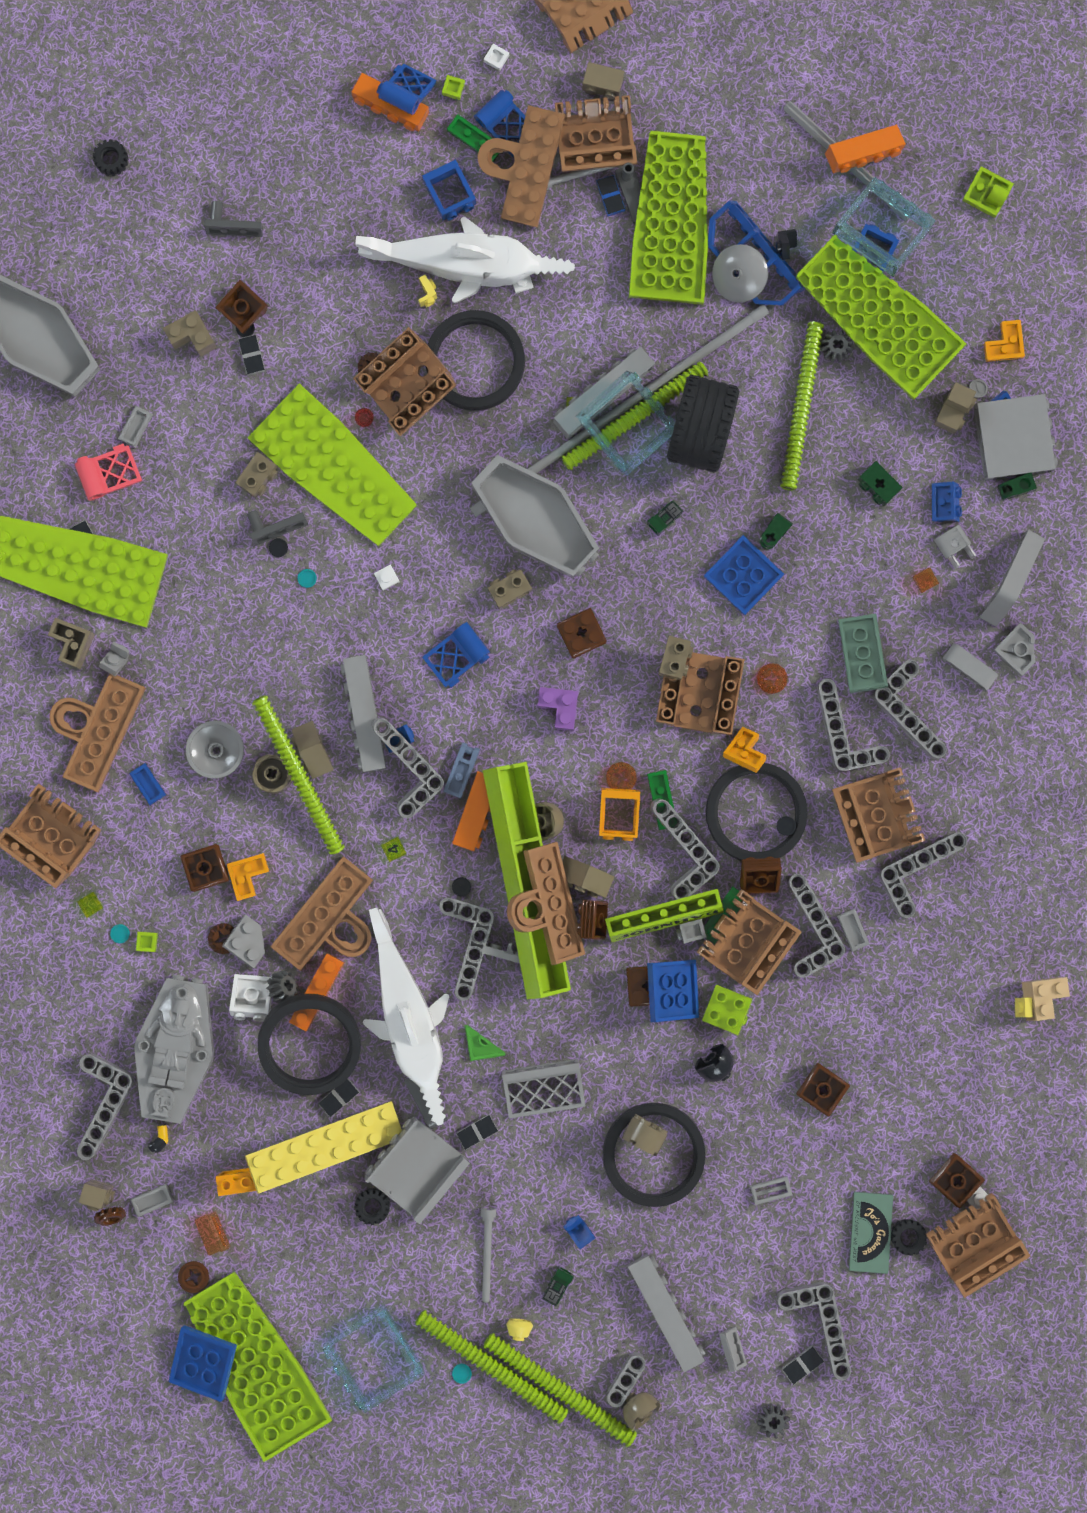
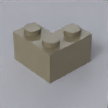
M196 310L163 327L175 350L190 341L194 344L200 357L217 348Z
M955 382L947 393L934 425L953 434L957 430L961 431L965 423L963 419L964 414L969 413L977 400L974 398L976 391Z
M55 618L48 636L65 643L58 660L81 670L95 634Z
M313 720L291 729L294 736L291 740L295 747L296 755L299 756V760L303 759L302 765L304 770L310 773L312 779L334 770Z
M564 856L562 862L570 888L575 885L574 889L583 893L587 890V895L598 898V895L604 898L607 897L614 876Z

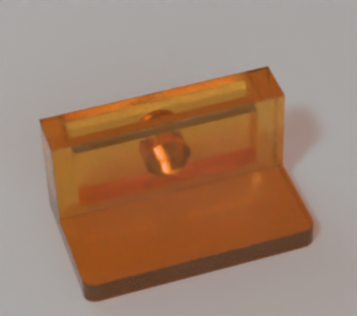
M216 1210L195 1219V1224L209 1256L217 1252H223L231 1247Z

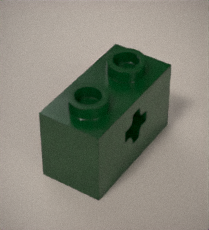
M877 461L858 478L860 488L865 492L869 491L873 495L872 499L878 505L882 504L885 506L903 488ZM881 482V483H882L881 487L876 488L875 485H876L877 483Z

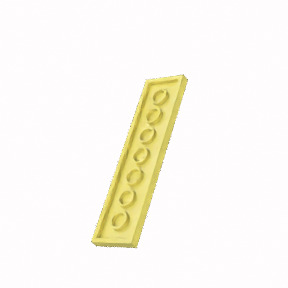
M390 1101L245 1155L257 1194L388 1145L393 1136L399 1135L402 1129L393 1103Z

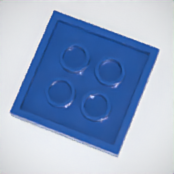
M743 535L703 577L745 616L784 576V573Z
M696 960L647 963L650 1021L663 1022L699 1018Z
M186 1325L182 1326L168 1382L219 1402L223 1401L237 1345Z

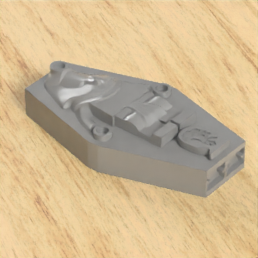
M0 275V351L4 358L14 368L76 397L101 369L67 313L57 302Z
M499 455L472 481V488L504 541L513 550L571 578H574L576 575L579 577L586 570L584 566L589 561L592 563L599 556L597 553L599 546L565 490L558 484Z
M174 974L172 978H166L136 1038L134 1051L141 1117L182 1123L214 1060L215 1049L208 984L203 983V979L192 978L191 981L184 980V976Z

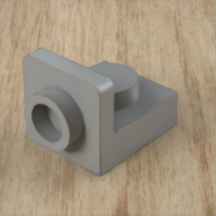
M113 642L110 651L100 662L99 668L116 676L128 661L130 651L125 646Z
M702 919L678 925L679 929H676L678 941L682 940L683 944L707 938Z

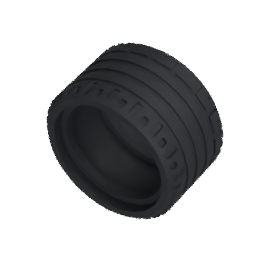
M696 375L687 377L666 456L669 462L688 465L692 468L696 467L712 473L719 470L739 397L737 386L717 382L712 379L708 380V378L704 377L700 378Z

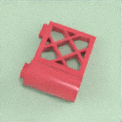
M123 443L113 447L114 451L97 457L88 458V456H83L77 459L75 468L89 501L142 481L129 445L124 446ZM127 451L129 459L126 465L116 461L119 454ZM106 459L112 463L107 471L100 468L98 461ZM114 464L124 467L121 476L111 473ZM129 469L135 472L137 478L129 481L123 478L126 470ZM109 475L119 479L116 486L108 488L106 480Z

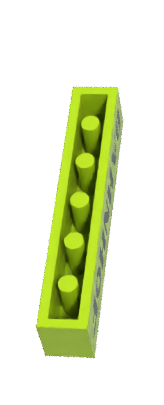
M718 889L606 918L605 921L611 942H616L721 914L724 911Z

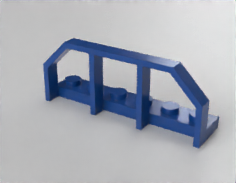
M729 200L710 218L708 247L716 257L720 254L714 245L716 220L729 209L728 214L734 220L737 219L741 223L740 228L747 234L738 244L745 245L753 238L752 243L758 249L761 248L765 252L764 257L768 261V268L774 264L777 267L775 269L782 278L785 277L789 281L787 284L792 291L781 301L759 300L755 297L752 299L755 304L784 305L795 294L805 290V287L796 279V272L786 260H782L780 253L776 252V248L737 201ZM735 271V272H734V276H735V277H738L739 275H738V273Z

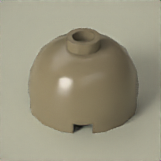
M550 802L535 803L542 841L555 838L564 826L562 811L558 806Z
M633 1392L625 1400L627 1403L623 1407V1417L631 1431H634L635 1428L637 1430L648 1422L653 1414L652 1411L656 1410L658 1412L662 1405L648 1392H640L637 1395Z

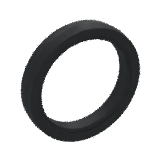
M469 310L454 314L444 320L433 332L428 346L437 356L442 342L452 331L471 324L491 327L505 337L512 349L514 363L508 380L500 389L483 397H467L451 390L442 398L460 409L480 411L498 406L514 393L524 373L525 353L518 334L507 321L487 311Z
M764 763L757 773L740 765L729 769L715 782L707 799L706 821L711 836L725 853L740 861L749 857L755 859L783 857L799 842L807 823V803L800 785L788 772L769 763ZM763 774L775 778L787 788L794 801L796 829L773 849L761 852L744 850L733 844L726 837L719 824L718 805L722 793L732 781L744 775Z
M300 994L283 1000L268 1013L258 1035V1055L265 1073L279 1087L300 1095L323 1094L340 1086L354 1071L361 1052L360 1031L352 1014L338 1001L319 994ZM303 1009L321 1010L334 1016L344 1026L349 1038V1050L344 1062L333 1073L319 1079H299L285 1073L275 1063L270 1051V1037L279 1021L292 1012Z
M646 1103L630 1108L614 1121L604 1141L603 1163L608 1179L622 1196L639 1205L661 1207L683 1199L697 1185L704 1170L706 1153L700 1130L687 1114L667 1104ZM635 1114L641 1117L661 1115L671 1118L687 1131L691 1139L694 1155L691 1170L685 1180L671 1191L662 1194H646L637 1191L622 1179L616 1168L615 1147L617 1140Z

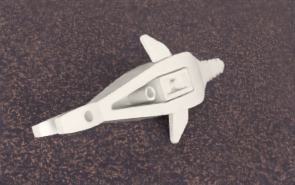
M466 217L461 218L464 233L435 235L395 243L372 237L356 236V246L359 247L358 254L360 256L373 260L394 261L438 277L461 282L452 298L453 303H458L475 295L481 286H507L534 273L536 275L540 272L544 275L547 272L554 274V272L558 274L565 272V274H568L575 269V265L569 259L564 262L562 258L557 261L554 257L551 259L547 256L541 258L540 255H534L516 239L499 235L488 236V234H484L481 228Z
M373 908L369 910L378 944L381 995L385 1021L365 1019L363 1024L380 1039L388 1040L392 1043L393 1052L402 1073L420 1087L421 1093H424L422 1099L427 1101L426 1107L430 1108L429 1114L433 1115L431 1121L436 1122L437 1125H442L446 1115L442 1113L444 1107L440 1104L443 1100L439 1098L441 1092L437 1090L440 1086L437 1080L443 1062V1052L436 1026L444 1019L449 995L444 994L428 1008L418 985L392 940L391 931L384 913L381 909Z

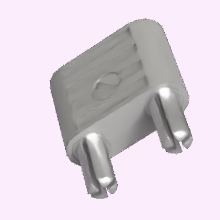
M960 524L934 540L945 559H949L954 569L960 566L954 554L962 549H965L970 559L976 556L970 546L972 543Z

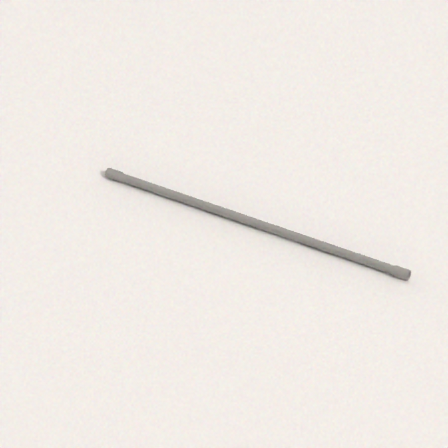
M763 304L756 308L747 317L536 462L528 470L536 474L744 329L768 315V309ZM481 501L469 508L475 517L486 511Z

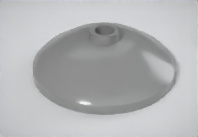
M738 244L730 246L723 250L714 262L712 270L713 283L719 294L729 301H750L763 291L767 283V263L763 255L749 245ZM735 270L739 271L738 277L734 276Z
M209 721L199 725L192 731L186 744V756L190 766L198 774L212 779L223 778L232 774L239 767L244 755V744L238 731L231 725L221 721ZM219 747L220 753L214 754V748Z

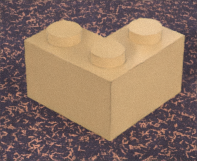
M1067 977L1022 982L1023 997L1032 998L1033 1017H1026L1027 1021L1055 1019L1052 999L1070 997Z

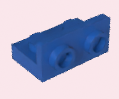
M954 481L932 483L933 522L960 521L959 517L962 516V507L959 505V498L962 497V489L959 484Z

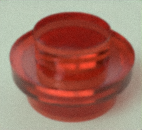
M361 408L356 412L355 421L359 426L368 427L373 423L374 415L371 410Z

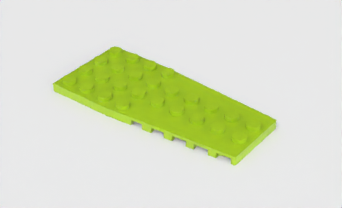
M650 131L632 241L628 298L704 304L708 253L705 136Z
M834 235L796 275V279L865 355L914 400L967 343L925 304L907 290L904 291L898 286L897 282L893 279L890 280L882 273L883 271L878 267L875 268L864 256L857 254L850 245H846L837 238V235Z
M300 383L247 437L288 477L377 546H380L417 507L412 498L344 424Z
M0 516V577L91 612L147 628L168 554L114 538Z
M232 1272L184 1302V1306H186L191 1316L190 1319L197 1330L237 1345L226 1395L264 1462L332 1421V1417L304 1369L236 1272Z

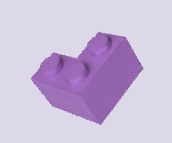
M540 687L538 708L557 710L555 729L574 731L578 691Z

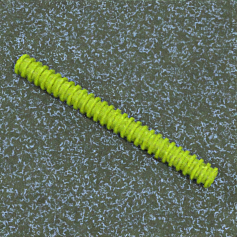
M816 321L807 323L809 328L806 329L808 334L805 335L806 340L804 343L806 345L803 347L805 351L802 353L804 357L801 359L803 362L800 365L802 368L799 371L801 374H799L800 380H798L797 397H795L796 403H794L793 420H791L792 426H790L789 443H787L789 448L786 449L788 454L785 455L787 460L784 461L786 466L783 467L785 472L782 473L784 477L781 478V481L783 483L780 484V487L785 490L797 489L798 472H800L799 466H801L800 461L803 454L801 450L804 449L802 444L805 443L803 438L806 437L804 432L807 431L805 426L808 425L806 421L809 419L807 415L810 413L808 409L811 407L809 403L812 401L810 398L813 395L811 392L814 389L812 386L815 384L813 381L816 378L814 375L817 372L815 369H817L816 363H818L819 346H821L820 340H822L821 335L824 328L822 323Z
M697 362V365H693L692 369L688 368L687 372L684 371L682 376L678 375V378H674L673 382H668V385H664L663 389H658L659 392L655 391L653 396H649V399L645 398L644 402H639V406L635 405L634 409L631 408L630 412H625V415H621L620 419L616 418L615 422L610 423V426L606 425L605 429L602 428L600 433L596 432L595 436L592 435L590 440L586 439V442H582L581 446H576L577 449H572V452H568L567 456L563 455L562 461L565 466L572 471L574 466L577 467L578 463L582 464L583 460L588 459V456L592 457L593 453L596 454L597 450H602V447H606L607 443L611 444L612 440H616L617 436L621 437V434H625L627 429L631 430V427H635L636 423H641V420H645L646 416L649 417L651 415L650 413L654 414L656 409H660V406L664 407L665 403L670 402V399L674 400L675 396L678 397L679 393H683L688 376L707 377L708 370L702 362Z
M263 695L255 699L252 705L255 706V711H258L257 715L261 716L260 721L264 722L263 726L267 728L266 732H269L268 736L272 738L271 742L275 744L274 748L278 749L277 754L281 755L280 759H283L282 763L286 765L285 769L289 771L288 775L292 776L290 779L294 781V786H297L296 790L300 792L299 796L302 797V802H305L304 806L308 807L307 812L311 813L310 817L313 818V823H316L315 827L319 829L318 833L322 834L320 837L324 839L323 843L327 844L326 848L330 850L329 854H337L345 846L341 844L342 840L339 839V834H336L337 830L333 829L334 824L330 823L331 819L328 818V813H325L326 809L322 807L323 803L320 802V797H317L318 793L314 792L315 787L311 786L312 782L309 781V776H306L307 772L303 770L304 766L301 765V760L297 759L299 756L295 755L296 751L292 749L293 745L289 743L290 739H287L288 735L284 733L285 729L281 728L282 723L278 722L279 718L275 716L276 712H273L274 708L270 706L271 702L267 700L268 696Z
M426 1310L421 1312L415 1321L416 1326L420 1325V1328H424L426 1333L430 1332L431 1336H436V1340L440 1339L441 1343H446V1347L450 1346L451 1350H456L455 1353H460L461 1357H466V1360H470L471 1364L475 1363L477 1368H481V1371L485 1370L487 1375H491V1378L495 1377L497 1382H501V1385L505 1384L507 1389L511 1388V1392H516L517 1396L521 1395V1399H526L527 1403L531 1402L533 1407L537 1406V1410L541 1409L543 1414L547 1413V1417L551 1416L553 1421L557 1420V1424L563 1422L568 1414V1408L564 1409L562 1404L558 1405V1401L554 1402L552 1397L548 1398V1394L544 1395L542 1390L538 1391L537 1387H532V1383L528 1384L527 1380H522V1376L518 1377L517 1373H512L513 1370H508L507 1366H502L503 1363H498L497 1359L493 1360L491 1355L488 1356L487 1352L483 1353L481 1348H477V1345L473 1346L471 1341H467V1338L463 1339L461 1334L457 1335V1331L453 1332L451 1327L447 1328V1324L443 1325L441 1320L437 1321L436 1317H431V1313L427 1314Z
M495 1333L488 1336L483 1348H488L489 1352L493 1351L495 1356H499V1359L503 1358L505 1363L508 1362L509 1366L513 1365L515 1370H519V1373L523 1372L525 1377L529 1376V1380L533 1379L535 1384L539 1383V1387L543 1386L544 1390H549V1393L554 1394L555 1398L559 1397L560 1401H565V1405L569 1404L571 1409L575 1408V1412L579 1411L581 1416L585 1415V1418H589L591 1423L595 1422L596 1426L599 1425L601 1430L605 1429L606 1433L609 1432L611 1437L615 1436V1439H619L622 1444L625 1443L626 1447L632 1445L637 1436L636 1431H631L630 1428H627L626 1424L622 1425L620 1420L617 1421L616 1417L612 1418L611 1414H607L606 1410L602 1411L600 1406L596 1407V1403L592 1404L590 1399L586 1400V1396L582 1397L580 1392L576 1393V1389H571L570 1385L566 1386L565 1382H560V1378L556 1379L555 1375H550V1371L546 1372L545 1368H540L541 1365H536L534 1360L530 1361L529 1357L526 1358L524 1353L520 1354V1351H516L515 1347L511 1348L509 1343L506 1344L505 1340L501 1341L499 1336H495Z

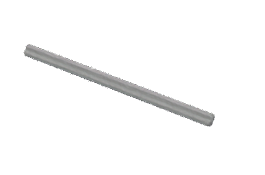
M789 101L784 106V111L823 147L828 149L829 145L836 143L793 102ZM854 167L850 169L859 180L904 221L910 218L912 212L865 168Z

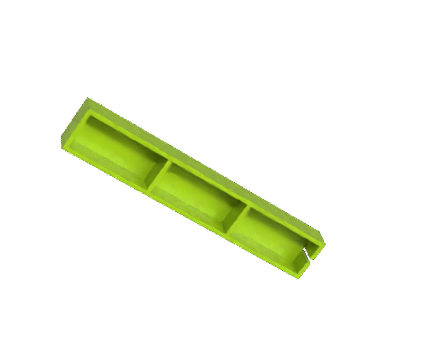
M527 762L483 770L508 903L516 894L533 889L523 851L543 845ZM531 901L528 906L524 907L523 916L525 918H536L538 909L536 904ZM513 928L527 999H539L570 991L571 987L566 962L551 965L543 929L522 933Z

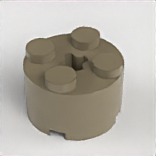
M268 754L262 756L257 760L253 769V780L256 786L270 794L282 793L292 783L290 779L292 776L288 775L289 771L285 769L286 765H283V759H280L279 755ZM271 770L275 772L277 771V773L275 774L276 778L269 777L271 775Z
M635 1114L622 1139L657 1157L668 1131Z

